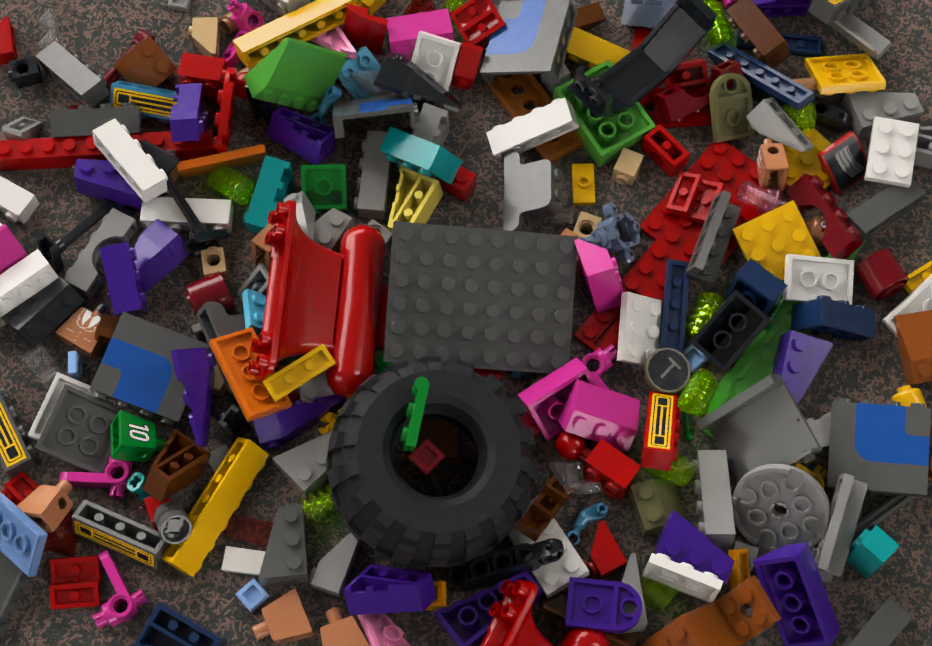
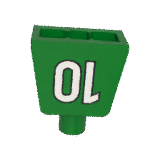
M123 410L118 412L110 424L111 459L144 463L149 460L154 451L160 453L167 442L165 439L156 437L155 424Z

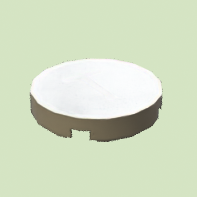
M668 347L658 349L649 355L645 362V379L650 387L657 392L676 393L685 387L690 379L691 370L689 362L676 349Z

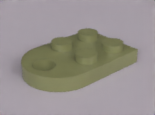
M726 73L719 76L713 82L709 93L713 142L719 143L755 135V130L751 128L750 122L746 118L753 110L752 92L749 82L742 75L735 73ZM729 79L733 81V86L730 90L726 88V83Z

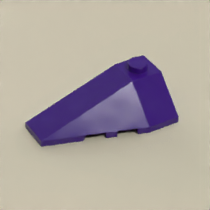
M339 395L324 396L314 399L313 403L297 400L289 409L253 420L261 448L263 450L267 449V451L278 450L281 447L280 445L286 444L321 422L320 419L328 412L335 413L341 409L346 402V398Z

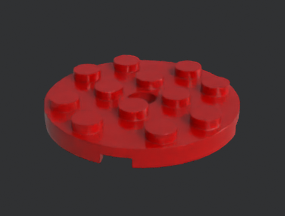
M227 67V70H222L221 83L224 87L223 90L218 91L217 103L220 107V112H216L214 123L218 130V136H214L213 149L217 151V154L228 152V145L226 144L229 143L235 102V82L237 80V68Z

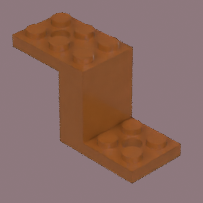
M754 575L717 601L682 614L638 646H743L780 621L781 617ZM746 604L752 608V616L746 612Z

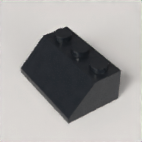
M59 277L2 316L1 319L33 349L85 300L69 283Z
M735 290L693 337L690 343L723 372H726L772 320L740 292Z

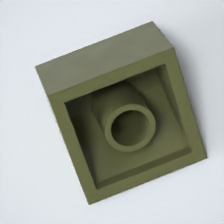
M651 479L630 485L628 494L643 537L662 532L667 516L673 510L687 520L673 479Z

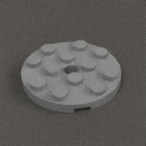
M766 464L750 470L740 479L732 496L734 522L738 530L755 546L759 544L770 549L769 552L784 545L808 542L811 548L820 541L823 532L826 531L828 526L830 504L824 489L811 475L790 465ZM776 504L787 508L785 513H779L774 509V506Z

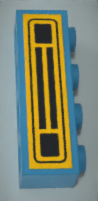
M119 80L111 84L110 103L113 104V107H122V103L135 102V106L142 108V119L154 117L158 118L159 122L170 123L172 105H177V101L173 100L176 91Z

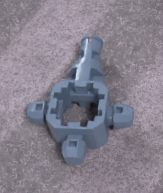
M613 202L603 205V214L607 219L599 222L597 228L590 236L580 238V240L605 248L611 254L619 251V257L624 265L633 262L634 254L630 247L640 242V223L634 221L633 216L628 212L618 215V210Z

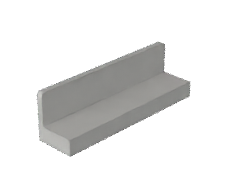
M853 14L828 24L876 61L892 45L888 39Z
M846 473L839 475L830 506L828 526L826 531L823 532L815 557L818 570L838 577L842 576L868 487L866 483L855 480V476Z

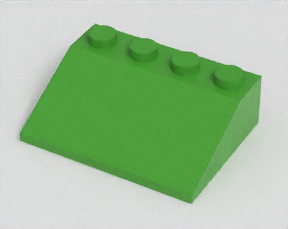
M287 37L244 76V79L254 99L306 111H315L326 94V89L334 85L347 59V55Z
M607 60L586 71L584 74L588 78L598 77L613 65ZM574 78L554 88L552 101L565 97L572 104L579 124V128L575 129V132L583 141L584 148L598 168L620 156L623 148L629 149L656 127L639 102L626 112L597 118L567 88L573 83Z

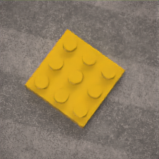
M867 53L810 57L804 60V66L810 77L815 78L817 89L821 95L831 96L835 93L854 94L860 91L876 92L886 88V80Z
M804 121L798 128L814 147L811 150L800 152L783 144L789 165L785 183L789 185V188L806 173L818 176L824 182L823 187L826 189L830 185L828 174L822 172L817 154L830 146L831 143L807 121Z
M794 200L731 230L746 262L752 259L781 281L784 280L785 256L787 254L821 257Z

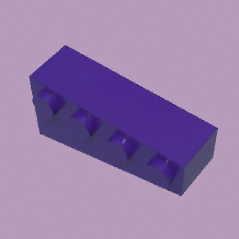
M527 571L508 578L512 582L526 580L537 584ZM504 581L497 583L496 586L490 589H483L465 600L461 599L454 602L453 605L445 609L441 608L434 611L436 620L456 646H479L482 644L493 619L489 615V610L495 602L501 603L504 594L500 592ZM538 584V593L533 605L543 598L542 589Z

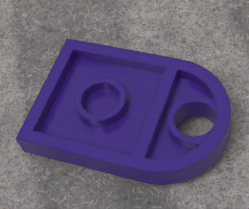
M570 577L565 628H586L600 632L623 633L631 630L639 622L642 614V601L638 592L630 585L615 581ZM626 603H632L636 606L637 611L629 615L623 611L622 607Z

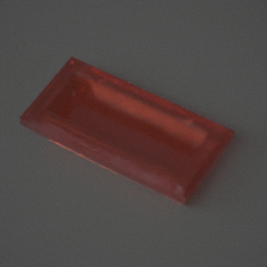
M232 514L226 537L267 546L273 523Z

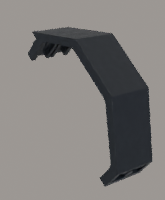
M677 0L638 47L598 77L588 78L584 74L585 68L581 66L575 72L573 83L567 88L597 118L626 112L674 73L711 30L717 14L702 0Z

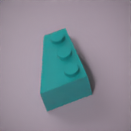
M391 126L379 151L386 154L385 159L395 164L399 161L403 167L414 171V169H417L420 174L430 178L432 176L450 185L463 162L440 145Z
M265 155L249 209L246 210L243 217L247 231L256 234L262 231L268 225L267 218L271 210L275 211L277 203L283 202V199L291 193L295 180L290 162Z
M877 525L871 531L866 528L851 544L846 561L867 580L896 551L899 545Z

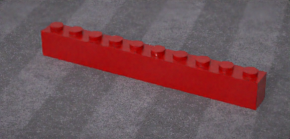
M205 129V133L202 134L198 141L172 142L171 131L129 133L133 140L137 139L139 143L140 140H146L165 151L175 150L177 157L181 161L216 154V151L213 149L215 136L213 129ZM93 135L0 140V171L70 168L76 164V159L107 160L94 144Z

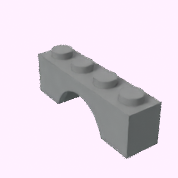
M112 208L103 217L98 230L91 234L89 243L85 249L79 252L76 262L66 271L63 280L69 283L79 294L91 299L103 282L97 272V261L101 255L99 248L123 242L129 243L139 228L136 220Z

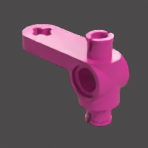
M232 0L230 2L232 7L230 5L227 6V10L232 13L231 18L235 21L238 29H240L234 39L264 25L262 14L253 10L248 4H240L238 0ZM249 17L251 18L250 24H248ZM233 40L221 56V58H225L227 67H234L240 60Z
M612 344L603 351L599 347L593 353L587 354L581 361L586 367L592 361H597L600 364L597 371L589 372L596 385L606 389L609 388L602 381L601 377L613 366L611 361L617 358L618 352Z
M110 456L105 473L62 472L60 473L59 482L64 479L72 487L110 488L108 497L117 499L118 496V499L121 500L124 499L127 481L133 474V461L111 459ZM118 471H124L121 478L114 479Z
M108 550L103 551L98 556L117 594L113 595L107 603L101 605L102 611L92 615L99 629L109 623L114 627L121 622L131 620L135 614L139 613L138 607L148 603L142 589L133 594L130 593ZM121 603H128V607L124 612H117L118 606Z

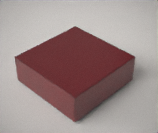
M426 439L408 458L427 476L444 459L445 455Z

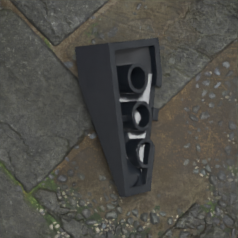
M398 52L390 53L386 56L373 84L399 95L402 92L410 93L413 99L418 101L429 99L431 100L430 103L434 106L459 113L463 106L460 101L412 61L406 59L404 54Z

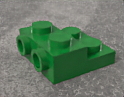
M346 164L301 165L302 191L314 207L316 214L321 213V209L331 210L335 208L343 212V209L348 208Z

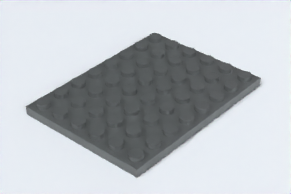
M394 221L383 362L398 363L407 360L408 364L419 362L421 357L441 356V362L454 365L455 361L459 359L474 364V368L550 374L559 369L570 360L577 249L574 240H577L578 236Z

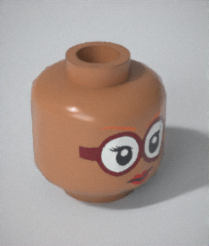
M815 215L810 221H806L805 224L814 243L824 246L821 239L826 229L825 217Z

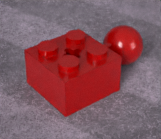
M183 52L177 72L179 83H202L204 99L217 103L218 91L223 90L224 87L221 83L222 70H227L225 58ZM248 72L239 73L235 82V95L243 100H249L245 90L247 83L244 79Z
M566 431L562 432L556 440L558 454L566 460L579 459L584 462L582 472L585 476L584 479L593 486L599 485L605 489L603 492L613 500L618 498L621 501L629 491L630 485H633L637 480L641 465L602 438L593 451L586 447L584 437Z

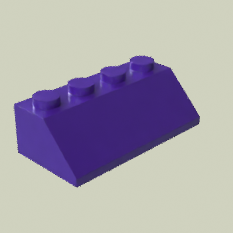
M808 542L784 545L754 559L753 564L762 588L781 617V620L776 625L784 646L831 645L838 635L840 628Z

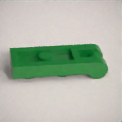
M418 377L413 384L412 394L415 396L414 403L409 402L406 417L410 418L408 427H403L400 442H404L403 450L413 452L416 448L429 390V381L425 377Z

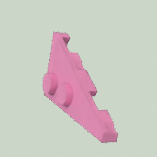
M339 26L308 40L324 48L345 53L347 58L352 60L357 58L355 49Z
M385 613L358 615L370 646H411L403 637L404 632L394 625L393 621Z

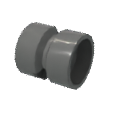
M165 502L155 510L154 522L164 541L170 544H179L190 536L192 524L179 503Z

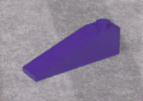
M156 219L140 234L134 246L137 254V260H135L136 268L140 270L142 282H140L142 290L146 293L190 254L186 253L183 248L184 240L159 219ZM108 292L106 296L111 300L110 294Z
M205 347L172 350L171 356L177 380L181 381L185 387L182 397L188 409L192 411L189 414V420L196 444L202 448L208 447L215 377L213 366H216L215 356L213 352L210 353V350Z

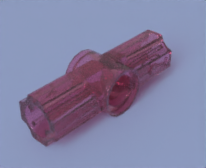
M749 181L743 182L737 192L738 200L758 208V212L761 214H765L790 202V200L783 197V193L780 191L764 189ZM798 208L801 216L803 217L804 210Z

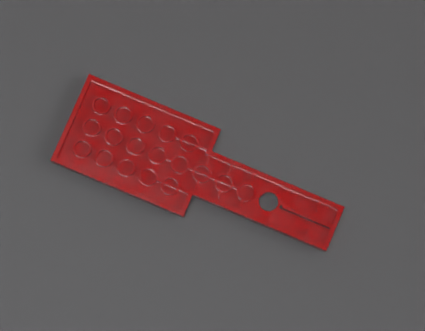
M726 141L712 142L687 171L688 173L701 175L702 180L724 184V190L731 193L729 203L741 207L734 228L767 213L789 186L785 183L783 193L760 194L756 162ZM673 188L640 224L641 232L655 242L621 280L624 292L636 293L662 300L663 302L666 261L672 259L690 262L704 224L683 218L666 210ZM733 233L720 268L739 246ZM621 306L600 313H596L595 310L574 334V338L592 352L599 347L603 351L610 344L615 347L614 349L618 350Z

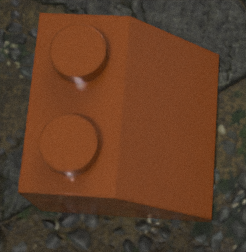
M150 35L113 65L126 82L157 87L178 69Z

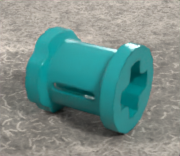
M136 472L128 479L126 486L131 492H136L139 498L144 501L145 498L151 496L143 490L146 476L141 472Z

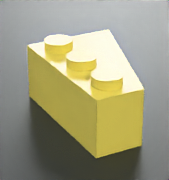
M401 166L400 179L396 186V197L392 204L388 222L389 231L393 232L394 221L426 224L443 196L440 182Z

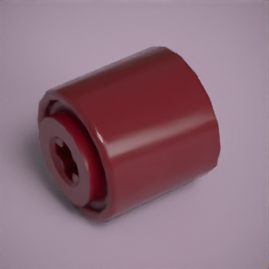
M888 248L871 254L854 269V272L874 301L886 300L894 296L905 287L909 280V277Z
M219 271L185 287L187 290L185 295L195 316L205 302H218L224 307L226 312L236 308Z

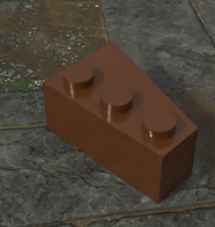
M739 0L726 10L730 17L727 19L734 30L736 28L739 29L742 40L746 45L750 44L753 47L752 51L759 60L762 59L767 66L774 69L791 56L785 39L752 0Z
M174 429L170 439L166 442L163 450L151 466L143 490L153 498L163 502L204 474L212 454L204 448L197 446L194 441L177 429Z

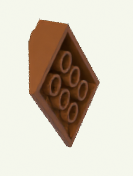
M932 310L894 316L906 384L932 381Z

